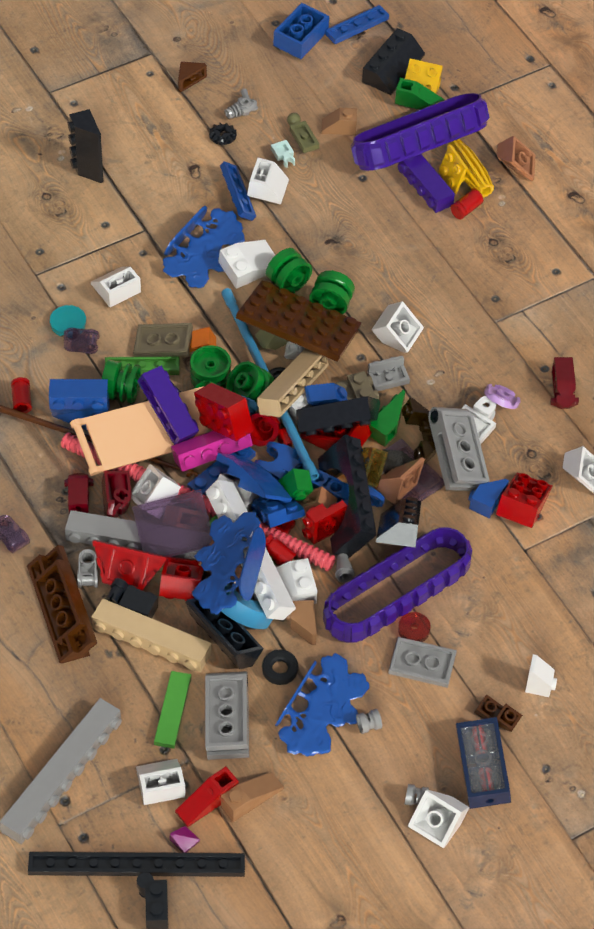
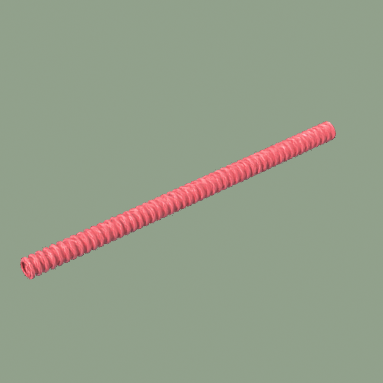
M70 432L66 433L62 438L61 447L85 458L77 436L72 435ZM88 442L95 463L97 462L98 465H101L94 445ZM135 463L111 470L128 471L130 480L133 479L134 482H138L147 468L144 469L143 466ZM184 485L180 486L181 488L175 501H180L181 504L186 503V506H191L192 509L196 508L198 512L201 511L202 513L212 515V518L216 515L209 499L205 495L201 496V493H196L195 490L191 491L190 488H186ZM261 522L259 527L263 529L265 537L272 533L273 537H277L296 553L299 559L308 558L310 564L314 563L316 567L319 565L321 569L325 568L327 572L332 569L336 559L335 555L330 556V553H324V550L319 551L318 547L314 548L313 545H308L307 542L303 543L302 540H297L296 537L292 538L291 535L287 536L285 532L281 533V530L276 531V528H270Z

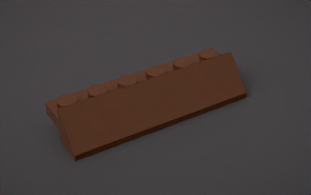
M57 545L46 556L39 554L27 565L59 663L63 664L90 656L89 650L97 644V640L64 546Z

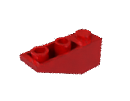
M225 766L210 776L175 810V813L189 827L221 805V795L238 785L239 781Z

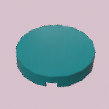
M64 305L55 309L50 316V327L59 336L74 337L85 329L86 315L79 307Z

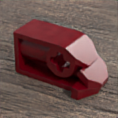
M554 357L551 371L554 398H551L550 405L560 409H570L579 403V397L575 398V394H573L576 390L573 357Z
M104 471L101 482L104 516L117 518L119 514H125L129 508L132 496L130 475L128 471Z
M85 473L71 474L64 480L65 487H68L69 514L70 510L89 513V486H94V480Z

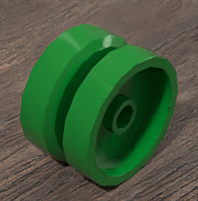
M286 248L272 258L266 268L267 278L280 289H287L291 293L300 290L308 282L312 274L311 264L302 258L301 254L294 248Z
M333 270L324 271L317 276L314 287L309 295V301L320 303L325 309L336 310L340 314H344L355 292V286L352 280L341 272Z
M213 345L197 349L190 359V379L192 385L195 386L200 381L208 380L226 388L227 379L231 372V358L227 351Z
M246 361L236 365L230 372L226 388L257 403V398L274 381V377L265 369Z

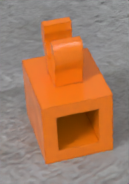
M210 327L192 331L189 353L195 352L203 346H216V336Z

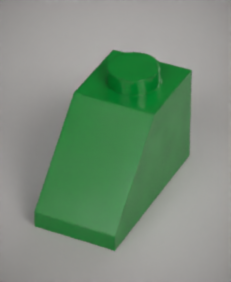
M293 468L278 480L291 498L295 500H304L313 492L309 470Z

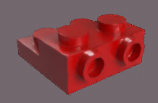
M342 500L331 504L328 508L323 503L311 507L306 512V517L302 519L305 528L302 529L303 536L314 545L333 535L344 519L347 504Z

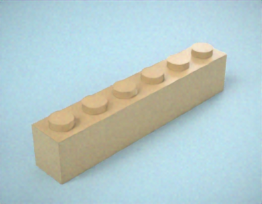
M305 348L257 398L260 415L281 417L305 391L304 387L311 385L329 366L328 358Z
M103 598L91 617L92 628L96 631L112 635L117 640H124L136 648L141 647L153 655L165 657L172 663L182 664L192 671L201 672L211 655L210 642Z

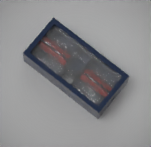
M497 717L456 723L469 809L511 803L510 787Z

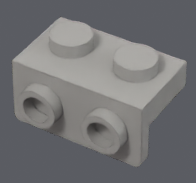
M403 356L391 357L390 359L374 361L368 364L367 376L370 375L372 377L373 390L381 391L410 384V378L404 367Z

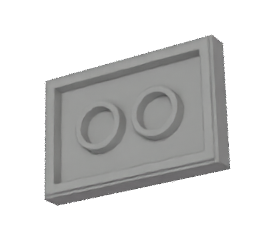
M398 637L388 674L448 688L457 650Z

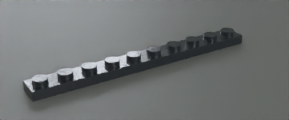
M29 852L28 875L139 876L141 873L146 872L152 876L245 877V853Z

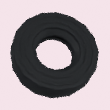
M282 649L268 653L262 663V671L266 680L276 685H286L296 678L299 669L296 657L289 651ZM282 661L287 664L288 670L284 673H277L272 668L273 664Z

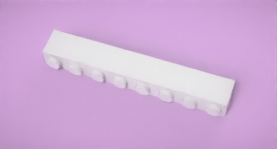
M216 480L205 491L218 519L225 515L232 522H235L241 514L248 512L233 482ZM243 537L242 541H247V538ZM248 547L243 550L244 558L246 557ZM265 547L254 593L268 619L284 620L296 607Z

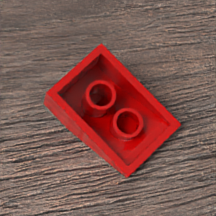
M356 424L353 425L352 429L342 430L340 427L335 428V432L331 433L319 431L315 436H306V434L302 433L300 438L327 451L345 434L360 439L362 447L372 432L369 425L360 426Z

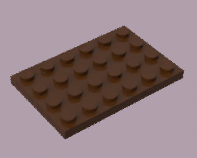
M263 280L236 315L238 320L336 362L339 361L361 326V322L353 317H347L336 310L325 309L320 303H312L303 296L293 294L287 289H280L271 282Z

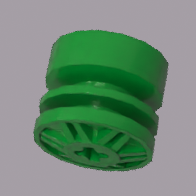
M109 359L106 362L102 379H108L109 400L114 401L119 393L120 402L124 403L127 398L128 404L135 403L140 391V385L137 382L141 376L140 365H134L132 369V364L128 363L123 371L120 361Z

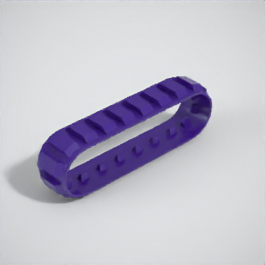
M462 94L361 132L353 137V143L351 144L354 162L361 170L382 169L475 133L487 126V120L489 119L487 103L480 94Z
M449 527L437 528L417 538L416 548L404 546L400 551L386 557L384 561L375 564L366 572H362L354 577L350 582L341 585L334 593H330L325 601L323 622L326 630H329L336 639L346 643L362 641L368 636L379 632L382 627L390 625L398 617L404 616L412 611V608L420 606L428 598L434 597L442 592L445 587L456 583L461 576H465L470 568L472 556L469 540L456 529ZM446 547L454 550L461 556V559H458L457 562L363 621L347 623L339 620L336 614H333L342 605L430 550Z

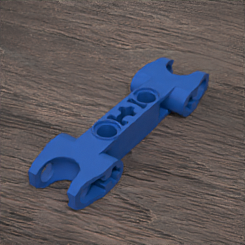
M268 442L266 445V451L275 458L274 461L255 460L254 462L268 471L277 481L293 468L303 469V464L296 449L277 442ZM317 469L319 477L311 481L313 490L322 486L337 498V503L343 500L348 506V484ZM368 484L372 506L382 507L385 503V497Z

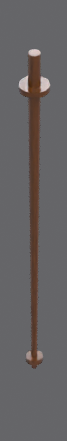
M0 405L1 413L65 434L70 432L72 435H76L73 429ZM85 434L86 440L92 442L90 435ZM157 458L147 459L148 461L181 471L177 465ZM194 468L183 471L188 478H191L192 475H199V473L193 471Z

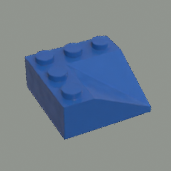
M50 379L49 406L52 416L70 424L74 419L108 412V379ZM86 424L81 426L82 429L88 431Z

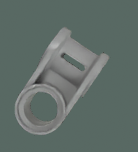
M85 549L79 553L78 588L82 586L98 588L96 553L91 549Z

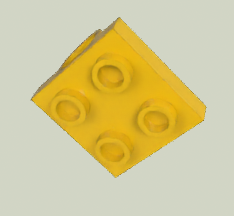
M410 59L405 79L417 81L437 94L441 83L443 66Z

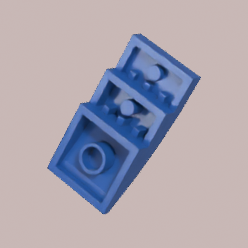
M218 453L216 460L229 466L227 474L240 479L238 487L263 498L291 502L292 498L284 487L261 466L245 457Z

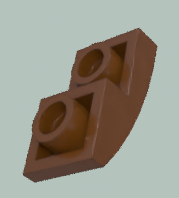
M487 694L474 711L483 719L497 717L498 726L510 732L513 731L523 716L507 704L502 706Z

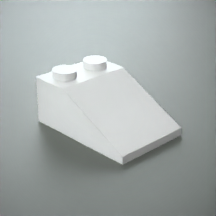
M266 240L241 242L221 249L218 262L237 289L265 277L266 268L275 254Z
M308 558L289 561L276 567L292 601L314 600V604H317V587ZM253 593L254 600L258 601L255 593Z

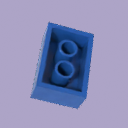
M301 3L274 30L273 46L302 59L325 35L326 29H329V16Z

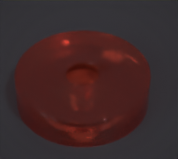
M407 613L399 621V635L402 638L423 642L429 637L430 621L421 613Z

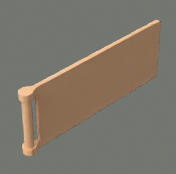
M203 387L179 393L182 402L188 407L190 416L197 422L199 431L194 437L213 431L200 423L199 411L195 405L194 392ZM149 401L86 418L74 419L70 422L87 461L90 476L172 453L171 446L174 444ZM86 424L87 430L89 432L92 443L101 464L100 466H96L95 460L93 458L85 434L81 427L82 425Z

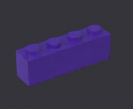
M422 154L398 162L399 172L407 178L409 184L413 185L418 195L424 198L428 207L432 208L435 213L451 207L454 203L455 193Z
M161 365L143 373L137 382L173 444L175 445L193 438L199 431L197 422L190 416L188 407L179 397L178 389L171 383L168 372Z

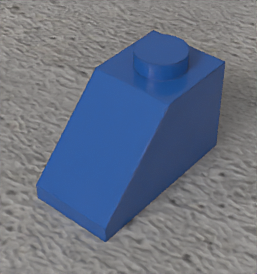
M335 383L307 385L304 387L307 403L312 406L347 400L345 388Z
M502 479L479 484L476 491L472 490L469 495V509L490 519L499 505L501 495L507 488L509 480Z

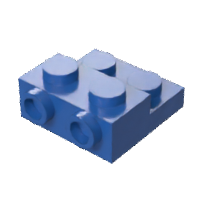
M259 496V498L253 500L251 505L252 511L256 512L262 523H265L270 528L306 516L305 509L293 498L291 502Z

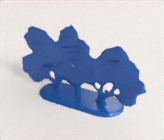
M203 206L168 244L164 255H170L175 249L177 250V255L163 259L165 267L163 272L172 278L185 275L189 287L203 288L209 280L208 269L223 272L224 270L218 262L222 245H233L245 241L242 223L236 220L237 215L234 211L225 212L220 208H214L210 214L211 220L202 221L207 212V206ZM211 224L217 225V228L212 229L207 227L206 225L210 226ZM200 225L203 227V234L201 237L196 238L190 233ZM186 237L190 238L187 248L179 246Z
M244 512L235 522H232L225 515L215 519L211 523L209 533L214 543L210 546L202 547L194 556L197 561L202 562L201 566L205 571H211V576L201 581L192 591V595L199 601V605L202 608L210 609L211 613L218 615L222 609L232 608L236 605L237 595L234 594V590L238 586L240 595L245 601H249L253 596L266 547L265 533L259 527L261 521L256 517V512ZM246 537L247 541H242V538ZM248 547L246 557L244 558L243 550ZM243 564L240 578H238L235 570L238 565ZM230 582H236V584H232V588L224 589Z
M334 653L332 656L322 657V672L319 675L312 674L317 664V661H314L275 726H278L285 715L289 714L291 716V725L281 728L278 733L280 739L287 744L288 753L294 755L302 753L306 757L314 756L317 753H329L331 751V738L326 726L332 724L335 727H341L345 723L357 724L356 714H358V711L351 705L350 700L362 698L369 689V682L366 681L363 673L349 674L347 660L337 653ZM310 678L317 687L309 694H306L301 689L307 679ZM321 678H326L327 681H326V682H323V681L320 680V679H321ZM297 695L305 698L309 703L307 709L303 712H296L291 706ZM306 714V717L302 718L300 715ZM296 717L302 720L304 725L302 729H299L296 722H298V719ZM293 726L296 728V732L292 730Z

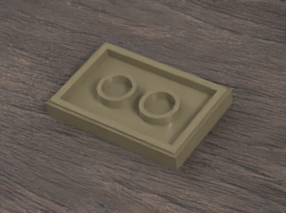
M192 323L138 325L133 352L134 357L189 356L193 331Z

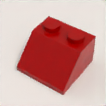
M167 556L168 559L164 563L161 574L159 596L167 599H183L185 601L194 598L192 591L203 580L204 569L198 565L200 561Z

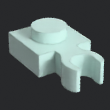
M287 140L271 144V151L277 161L283 160L285 168H288V162L295 166L294 151Z

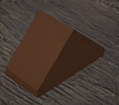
M180 63L178 77L179 92H183L207 77V65L205 63Z

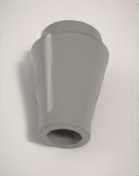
M344 553L339 554L336 557L335 577L341 583L350 582L355 575L354 569L348 559V555Z

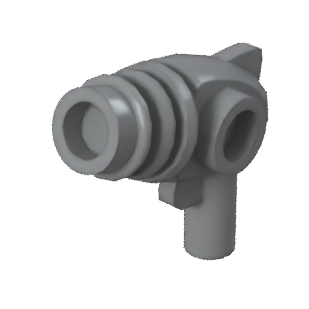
M247 89L241 90L242 97L238 98V102L225 109V115L228 119L241 117V115L247 116L251 111L258 110L257 101L249 98Z

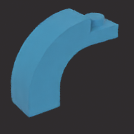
M227 584L224 589H230L232 586ZM234 590V594L237 595L236 605L232 608L222 609L221 612L244 626L254 629H267L273 619L266 617L259 601L251 599L245 601L240 593Z

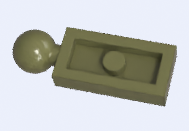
M297 113L289 114L287 122L290 125V132L302 152L307 153L319 149V142L307 122H301V118Z

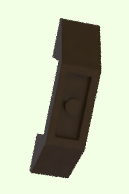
M409 398L402 407V415L406 424L419 426L423 441L414 450V459L423 457L425 459L424 466L436 453L428 418L429 410L415 399Z

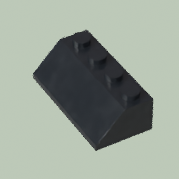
M397 28L363 67L362 82L392 95L398 86L400 78L405 79L409 60L421 61L425 56V52L412 34Z
M90 109L69 114L70 122H67L71 133L68 135V138L72 145L69 147L72 159H70L72 169H76L79 176L103 183L101 133Z
M365 396L298 409L296 414L299 433L306 434V436H315L319 431L331 433L335 432V428L341 427L342 430L352 429L353 425L356 424L360 426L371 425L372 421H377L380 400Z
M414 497L402 498L380 515L376 543L416 548L421 501Z
M195 598L187 599L185 603L190 615L205 630L208 636L214 640L221 651L232 660L233 664L239 669L252 667L264 648L244 626L232 620L223 612L216 615L211 613L210 609L202 608L199 605V601Z

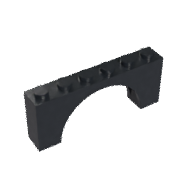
M345 434L317 460L319 470L335 478L344 474L348 482L349 500L347 510L341 525L330 538L333 555L338 556L344 553L348 555L349 559L377 536L361 441Z

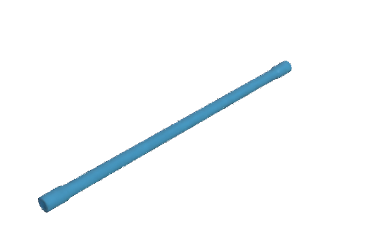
M230 288L224 289L221 292L222 297L231 311L255 364L269 372L247 324L236 319L239 307ZM287 410L280 418L303 464V469L309 470L311 481H314L319 477V473L313 461H311Z

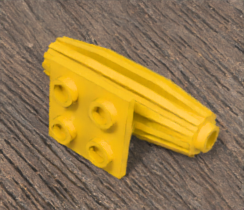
M461 139L449 142L438 170L446 184L455 194H457L461 183L465 181L471 189L478 190L483 198L490 195L494 191V185L486 168L473 150Z

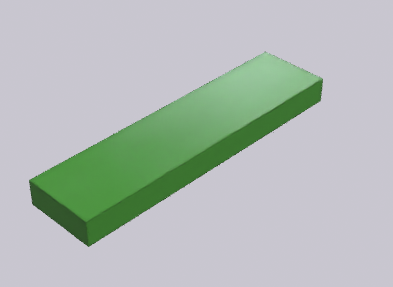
M179 356L105 357V365L109 359L120 361L123 371L128 363L132 364V369L134 365H140L141 375L162 365L169 375H180Z
M171 671L154 745L175 749L191 682V674Z

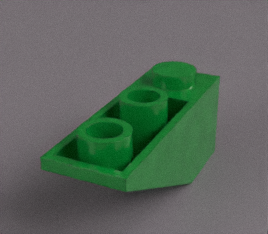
M400 78L396 88L395 104L420 110L445 100L417 81Z
M405 390L395 394L391 402L380 409L377 421H372L371 425H369L372 432L369 437L384 447L397 435L402 407L404 406Z

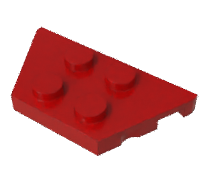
M93 540L92 542L97 555V564L101 570L102 583L111 585L115 578H121L128 585H133L143 591L168 559L167 556L99 540Z

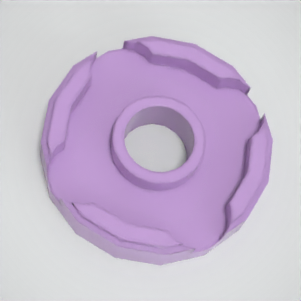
M488 384L484 390V394L488 399L505 408L516 409L521 402L519 397H515L516 394L512 390L501 385L493 387L492 384Z

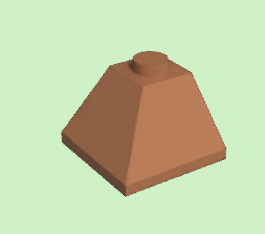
M515 136L499 143L497 146L498 159L528 180H534L536 155Z
M423 457L391 469L386 475L382 474L377 482L379 484L377 491L391 503H397L417 485L425 459Z

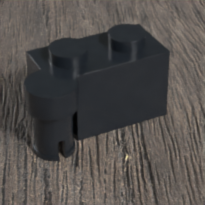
M121 578L113 580L111 590L105 600L110 602L113 600V603L149 618H153L158 608V596L152 592L137 589L133 585H128Z
M141 873L136 881L139 895L146 899V929H168L167 880H154L150 873Z

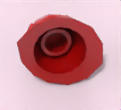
M260 413L250 416L254 430L250 433L252 444L262 447L266 446L268 442H274L279 434L280 417L260 415Z

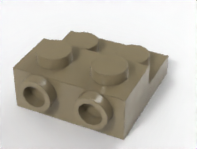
M365 371L347 375V380L335 383L345 388L347 400L365 396L379 399L378 391L372 389V377L370 375L367 376Z

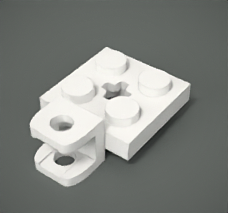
M486 396L481 397L473 405V408L466 404L461 408L468 409L469 412L473 413L480 444L496 428V423L492 421L495 417L496 403ZM484 403H488V404H490V406L487 407L486 405H483V404H484Z

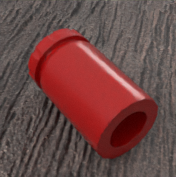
M472 189L451 205L452 214L460 220L483 203V196L478 190Z
M23 377L15 378L11 381L13 409L28 413L32 410L30 381Z
M272 533L265 537L266 549L271 559L279 566L292 561L297 555L277 537H273Z

